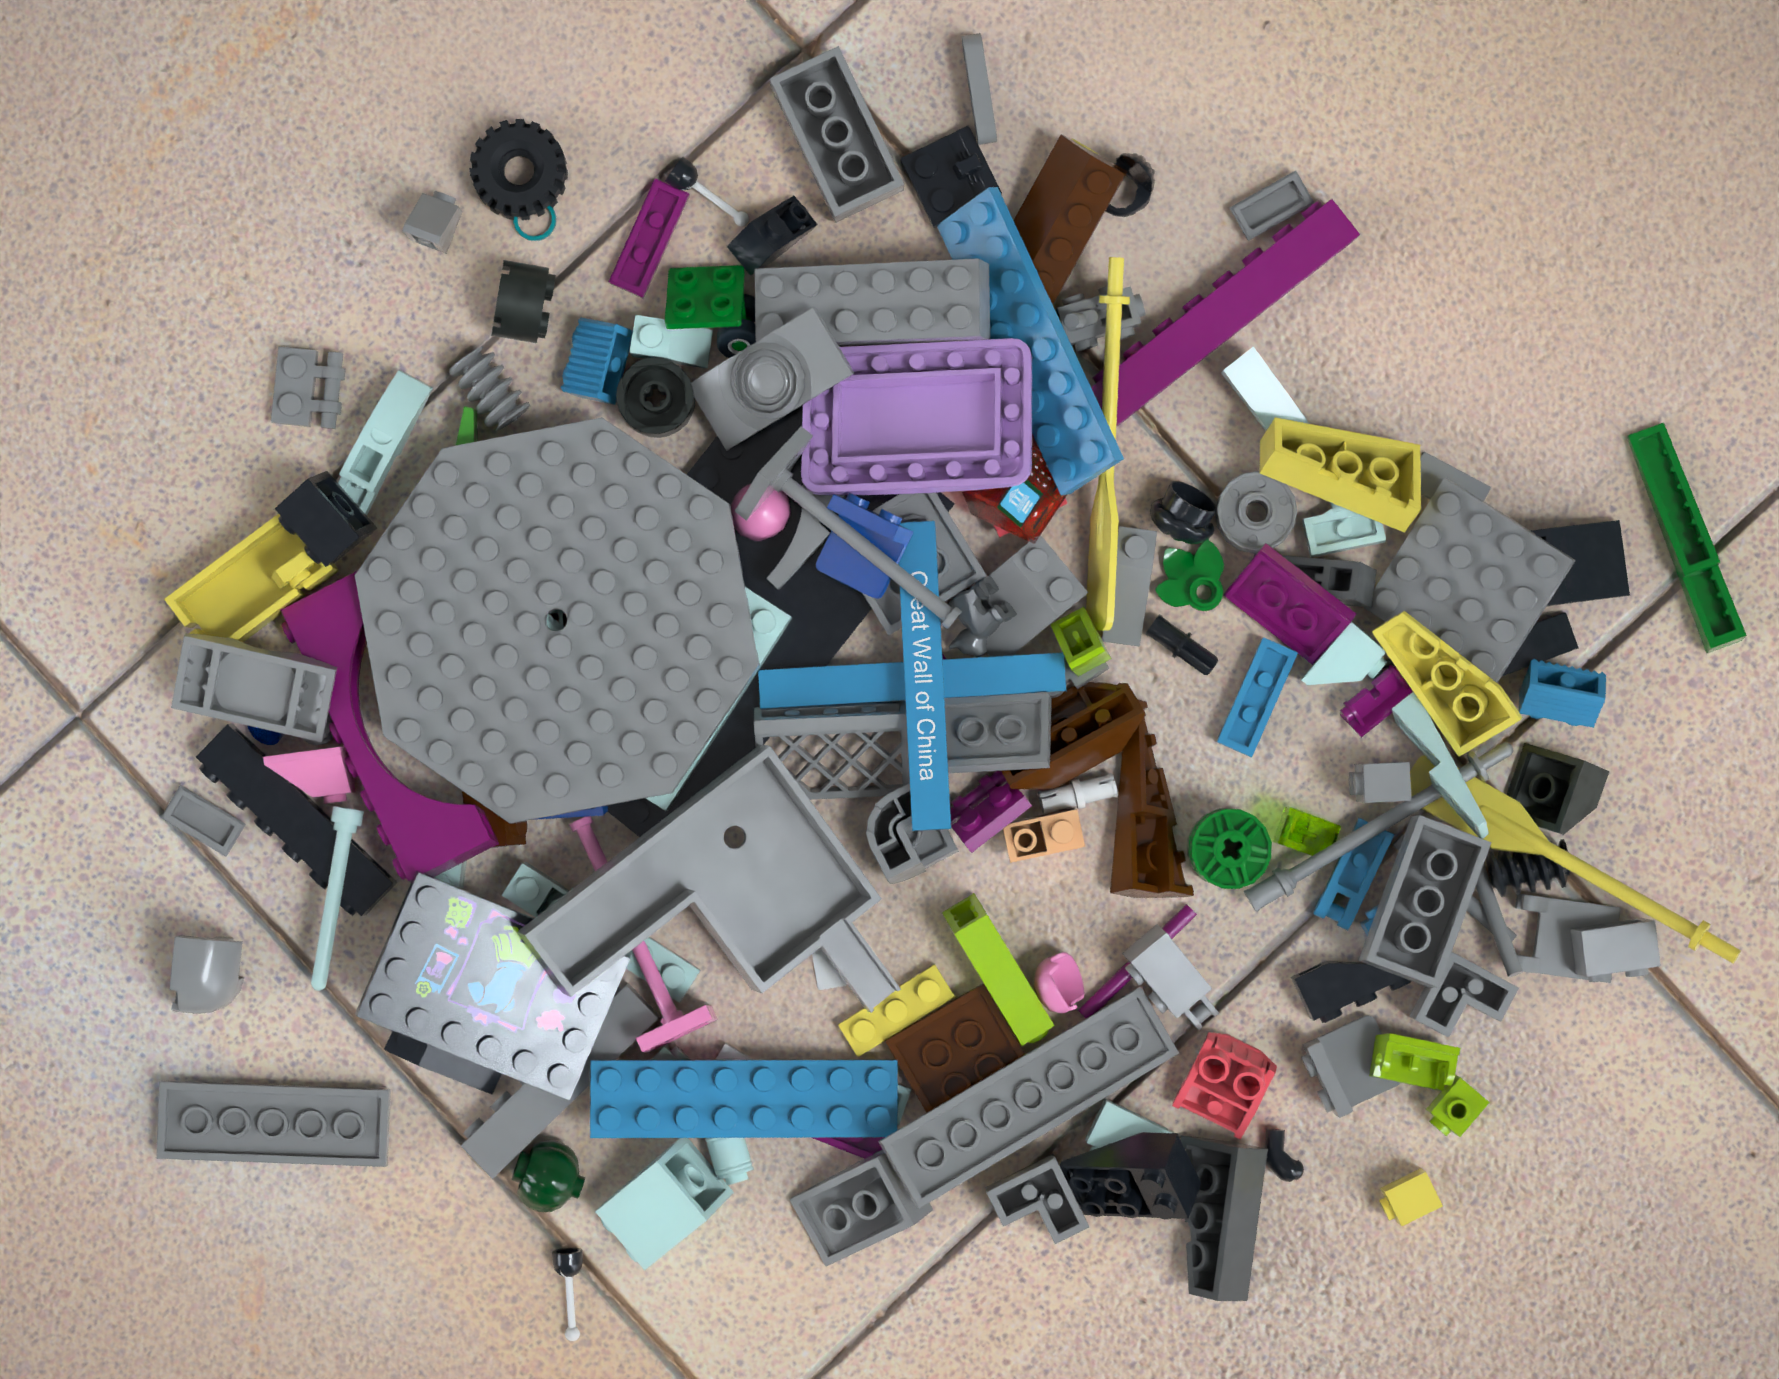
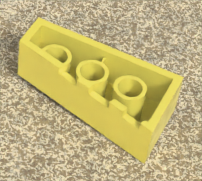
M1276 417L1260 440L1259 473L1404 533L1421 511V459L1419 444Z

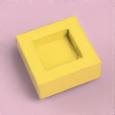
M303 550L278 568L271 578L280 589L289 583L295 588L312 575L308 569L312 567L314 561Z

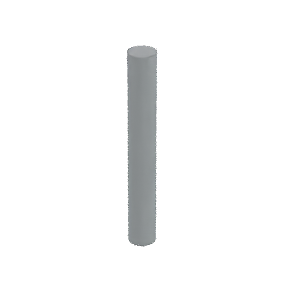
M1483 865L1476 888L1508 977L1516 976L1523 971L1485 865Z

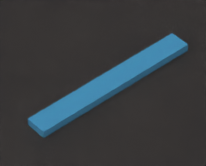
M1063 653L943 660L945 698L1066 691ZM904 662L758 670L760 709L906 700Z

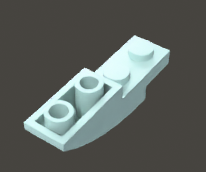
M398 370L388 385L339 473L341 477L338 484L366 515L396 456L401 454L433 390V387L401 370Z

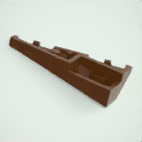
M1138 700L1144 710L1148 708L1147 701ZM1144 717L1122 750L1110 893L1132 898L1194 896L1193 886L1186 884L1181 863L1186 861L1184 851L1177 850L1173 834V826L1177 825L1164 770L1163 768H1157L1152 747L1157 744L1155 734H1148Z

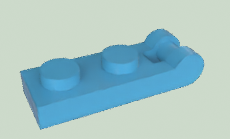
M1358 818L1352 832L1369 822ZM1385 830L1339 857L1328 883L1315 906L1313 914L1322 919L1327 916L1337 921V926L1348 931L1394 834ZM1337 892L1349 897L1345 908L1333 903Z

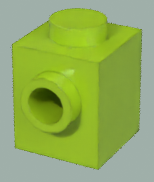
M1455 1075L1452 1086L1446 1085L1444 1090L1437 1095L1426 1110L1433 1115L1429 1122L1445 1136H1448L1452 1131L1461 1137L1490 1102L1461 1077Z

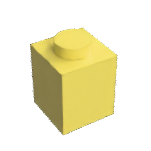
M1422 1168L1380 1188L1384 1198L1380 1199L1379 1202L1387 1219L1390 1221L1395 1218L1401 1226L1443 1207L1426 1171Z

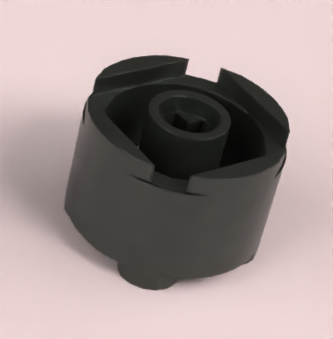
M503 260L502 270L509 271V275L501 273L494 322L501 323V326H493L491 336L537 343L538 338L545 339L550 313L543 312L542 310L544 300L551 301L556 275L548 274V267Z
M651 357L637 361L625 372L617 387L616 399L621 415L630 427L642 435L661 438L675 434L688 424L693 414L695 397L691 381L678 365L667 359ZM656 388L659 389L662 395H666V399L660 401L659 407H654L650 401H646V397L652 396L653 389Z

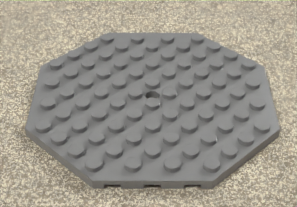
M602 417L442 448L355 574L383 736L511 824L673 793L760 666L730 504ZM557 609L564 611L567 616L566 626L560 631L550 630L547 625L548 613Z

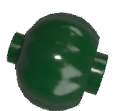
M546 1140L534 1144L530 1154L521 1151L511 1180L519 1183L517 1194L528 1208L538 1212H552L560 1209L571 1197L579 1198L585 1177L579 1175L578 1158L569 1146L555 1140Z

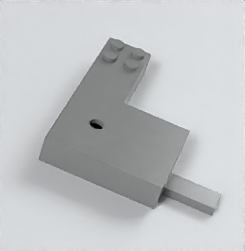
M758 745L517 932L560 991L569 997L574 996L688 906L691 907L751 990L756 992H765L819 948L823 950L867 1012L872 1013L874 1011L873 1008L894 991L901 990L852 923L882 898L777 754L768 745ZM731 826H738L744 832V841L737 848H730L724 842V833Z

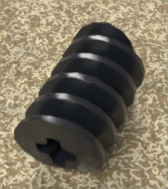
M1560 839L1558 847L1568 852L1565 840ZM1499 850L1497 859L1492 851H1488L1486 856L1490 882L1493 888L1496 887L1501 897H1505L1507 885L1512 886L1516 895L1521 894L1522 883H1526L1531 892H1536L1537 881L1539 880L1542 881L1546 890H1551L1552 878H1557L1561 888L1566 887L1567 876L1570 875L1569 870L1543 855L1513 852V856H1511L1509 851Z

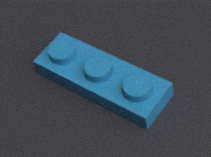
M1264 637L1261 639L1217 738V743L1246 756H1253L1298 652Z

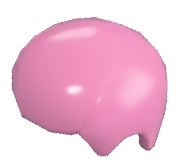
M751 484L739 490L732 501L733 526L740 536L753 541H762L777 535L785 528L791 515L789 498L782 490L779 493L774 490L746 521L735 512V509Z
M1062 952L1044 959L1036 968L1034 989L1041 1003L1049 1011L1066 1013L1077 1009V1005L1074 1004L1084 998L1085 992L1078 965L1073 957L1067 952Z

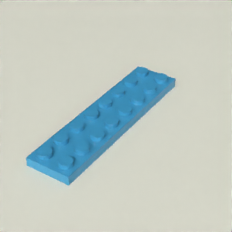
M988 187L940 222L937 228L952 260L981 259L989 264L990 339H1020L1030 348L1032 354V434L1061 496L1068 495L1124 460V457L998 187Z
M590 1060V1138L887 1137L897 1131L898 1060Z

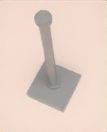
M801 426L758 472L735 512L747 521L774 490L778 493L781 490L784 491L944 621L942 625L948 629L962 612L958 607L951 608L791 478L793 476L791 470L813 437L812 434Z

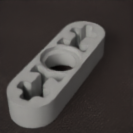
M981 33L961 36L977 143L978 145L997 142L996 126Z

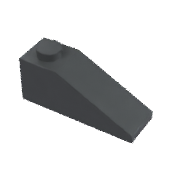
M1283 556L1343 604L1371 608L1377 570L1362 562Z

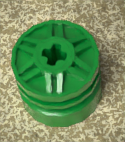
M1219 808L1204 814L1193 825L1187 839V856L1192 869L1204 881L1223 889H1240L1253 884L1265 873L1271 860L1272 842L1266 827L1256 816L1240 809ZM1226 839L1230 842H1239L1240 846L1236 849L1238 855L1236 858L1222 855L1221 851L1225 849L1223 842Z

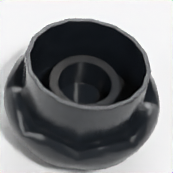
M1172 481L1164 497L1155 500L1151 504L1150 515L1154 524L1163 534L1170 535L1174 540L1183 541L1186 544H1199L1209 540L1214 534V526L1210 522L1217 508L1215 503L1202 491L1184 482Z

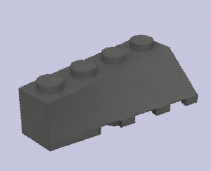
M1180 1135L1181 1142L1201 1181V1186L1189 1219H1185V1222L1189 1224L1191 1241L1186 1243L1189 1294L1215 1301H1247L1268 1149L1236 1142Z

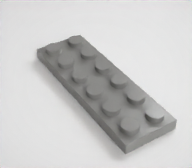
M159 1082L156 1159L388 1166L391 1089Z

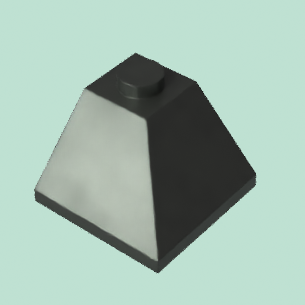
M1524 743L1507 795L1522 804L1538 827L1564 835L1597 808L1610 771L1578 758Z

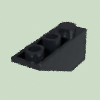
M1324 961L1291 977L1310 1019L1315 1021L1320 1018L1322 1023L1343 1014L1341 1008L1355 1002L1357 1007H1360L1378 998L1375 993L1378 990L1389 986L1391 991L1412 982L1366 963Z

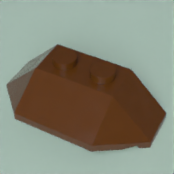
M1088 682L1079 689L1073 686L1064 691L1060 696L1051 698L1050 768L1003 770L1001 772L1011 789H1055L1120 753L1146 716V713L1128 683H1118L1115 685L1103 682Z

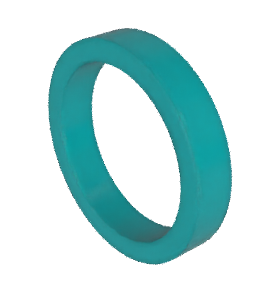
M550 205L547 207L551 213L552 221L549 229L544 234L539 236L525 234L519 227L518 217H514L513 220L515 229L523 238L529 241L546 239L552 234L556 226L554 209Z

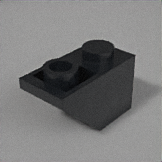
M793 195L751 221L730 242L727 248L751 276L755 274V269L764 268L775 261L818 224Z

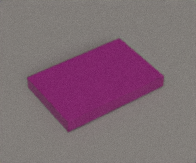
M1266 543L1223 594L1228 600L1291 649L1298 652L1300 656L1312 665L1356 616L1354 611Z

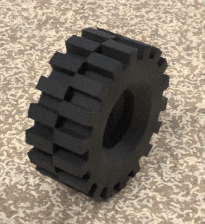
M515 119L516 123L509 124L505 120L499 122L501 127L494 130L491 126L485 131L487 136L483 140L479 137L475 143L477 149L475 153L471 152L470 156L472 168H469L470 177L480 199L485 205L487 204L490 207L491 211L497 215L499 213L504 214L507 219L514 220V217L530 220V215L537 213L539 217L546 213L544 209L549 205L553 208L558 203L556 198L559 194L563 195L566 189L564 183L565 180H568L567 162L559 142L555 140L553 134L548 129L543 130L540 124L533 121L531 124H527L524 119ZM518 156L528 158L534 165L532 178L522 185L509 182L504 172L507 162Z

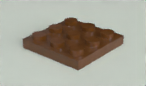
M984 983L885 1040L894 1058L898 1060V1065L926 1113L1025 1055Z

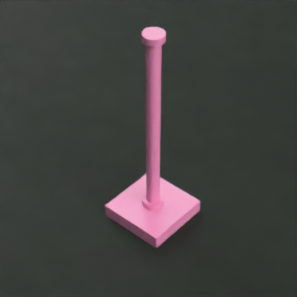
M591 816L583 817L569 826L572 832L577 831L594 870L597 871L607 863V859L592 830L591 824L593 821ZM645 941L632 950L663 1016L660 1020L662 1026L636 1038L642 1052H651L718 1020L712 1006L704 1005L685 1015L682 1010L677 1011Z

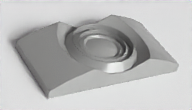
M813 307L691 382L696 401L724 448L728 451L853 375L854 371L816 307Z
M186 633L183 639L171 708L322 742L337 667L298 653L257 648L233 638Z

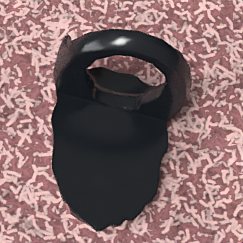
M1122 153L1120 157L1116 158V163H1114L1128 171L1126 176L1135 182L1138 189L1136 190L1135 200L1126 208H1116L1111 204L1108 206L1106 212L1113 216L1128 217L1134 215L1136 212L1144 209L1150 201L1155 184V170L1152 169L1151 164L1146 162L1142 155L1136 153Z

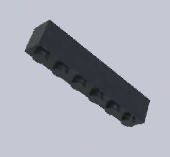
M227 724L196 756L202 763L199 767L200 771L215 784L220 780L230 790L226 794L227 797L241 810L248 807L257 816L254 820L255 824L270 837L275 833L285 843L281 847L282 850L297 863L302 859L312 869L309 873L310 877L319 886L326 889L328 887L337 830H334L335 822H332L331 817L303 790L264 765L263 757H266V755L234 724ZM351 838L340 906L352 916L356 912L360 916H365L396 885L397 881Z

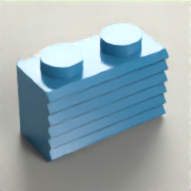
M581 317L578 319L579 325L572 335L573 348L570 349L569 363L566 364L567 366L563 371L562 378L564 384L561 386V390L580 398L615 405L617 387L624 373L633 330L618 324Z
M1533 659L1519 690V713L1529 715L1535 719L1546 718L1566 722L1571 726L1582 725L1594 728L1603 703H1605L1606 675L1603 672L1598 674L1595 670L1593 672H1590L1588 669L1583 671L1581 668L1575 669L1573 666L1568 668L1566 665L1560 666L1558 663L1553 665L1551 662L1545 663L1543 660L1538 662L1536 659Z

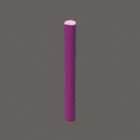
M1186 904L1162 929L1173 939L1197 914ZM1129 961L1078 1009L1085 1018L1098 1012L1132 979L1125 969L1130 964Z

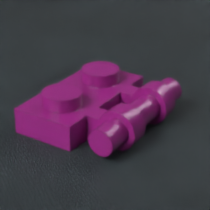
M996 771L991 776L986 774L978 780L980 784L964 797L959 795L951 801L953 804L950 807L951 828L971 853L1032 807L1019 789L1010 788L1001 771Z

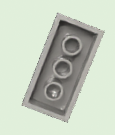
M839 46L769 78L770 86L835 223L904 191V182Z
M1421 815L1411 817L1358 961L1423 986L1439 988L1492 842Z

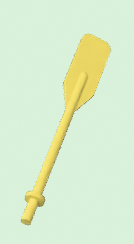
M1109 257L1107 296L1099 295V303L1107 304L1102 412L1116 440L1122 304H1130V297L1122 296L1124 258ZM1114 466L1099 475L1090 516L1086 611L1096 630L1109 631L1114 622L1119 523L1114 488Z
M1425 755L1418 758L1410 771L1411 797L1432 785L1429 771L1435 766ZM1476 777L1465 782L1486 820L1489 834L1483 839L1492 842L1490 845L1491 849L1543 855L1691 939L1688 947L1696 951L1701 945L1733 964L1737 960L1741 950L1708 932L1710 923L1703 920L1697 926L1549 842L1522 804ZM1443 797L1422 808L1454 828L1478 837Z

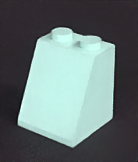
M679 1138L613 1194L595 1213L601 1218L603 1226L623 1244L629 1257L646 1270L706 1222L734 1192L726 1185L723 1179L717 1180L716 1171L689 1138Z

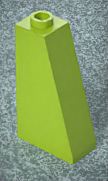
M975 893L943 911L942 914L1021 1045L1023 1046L1028 1042L1035 1043L1043 1039L1048 1034L1049 1029L1055 1025Z

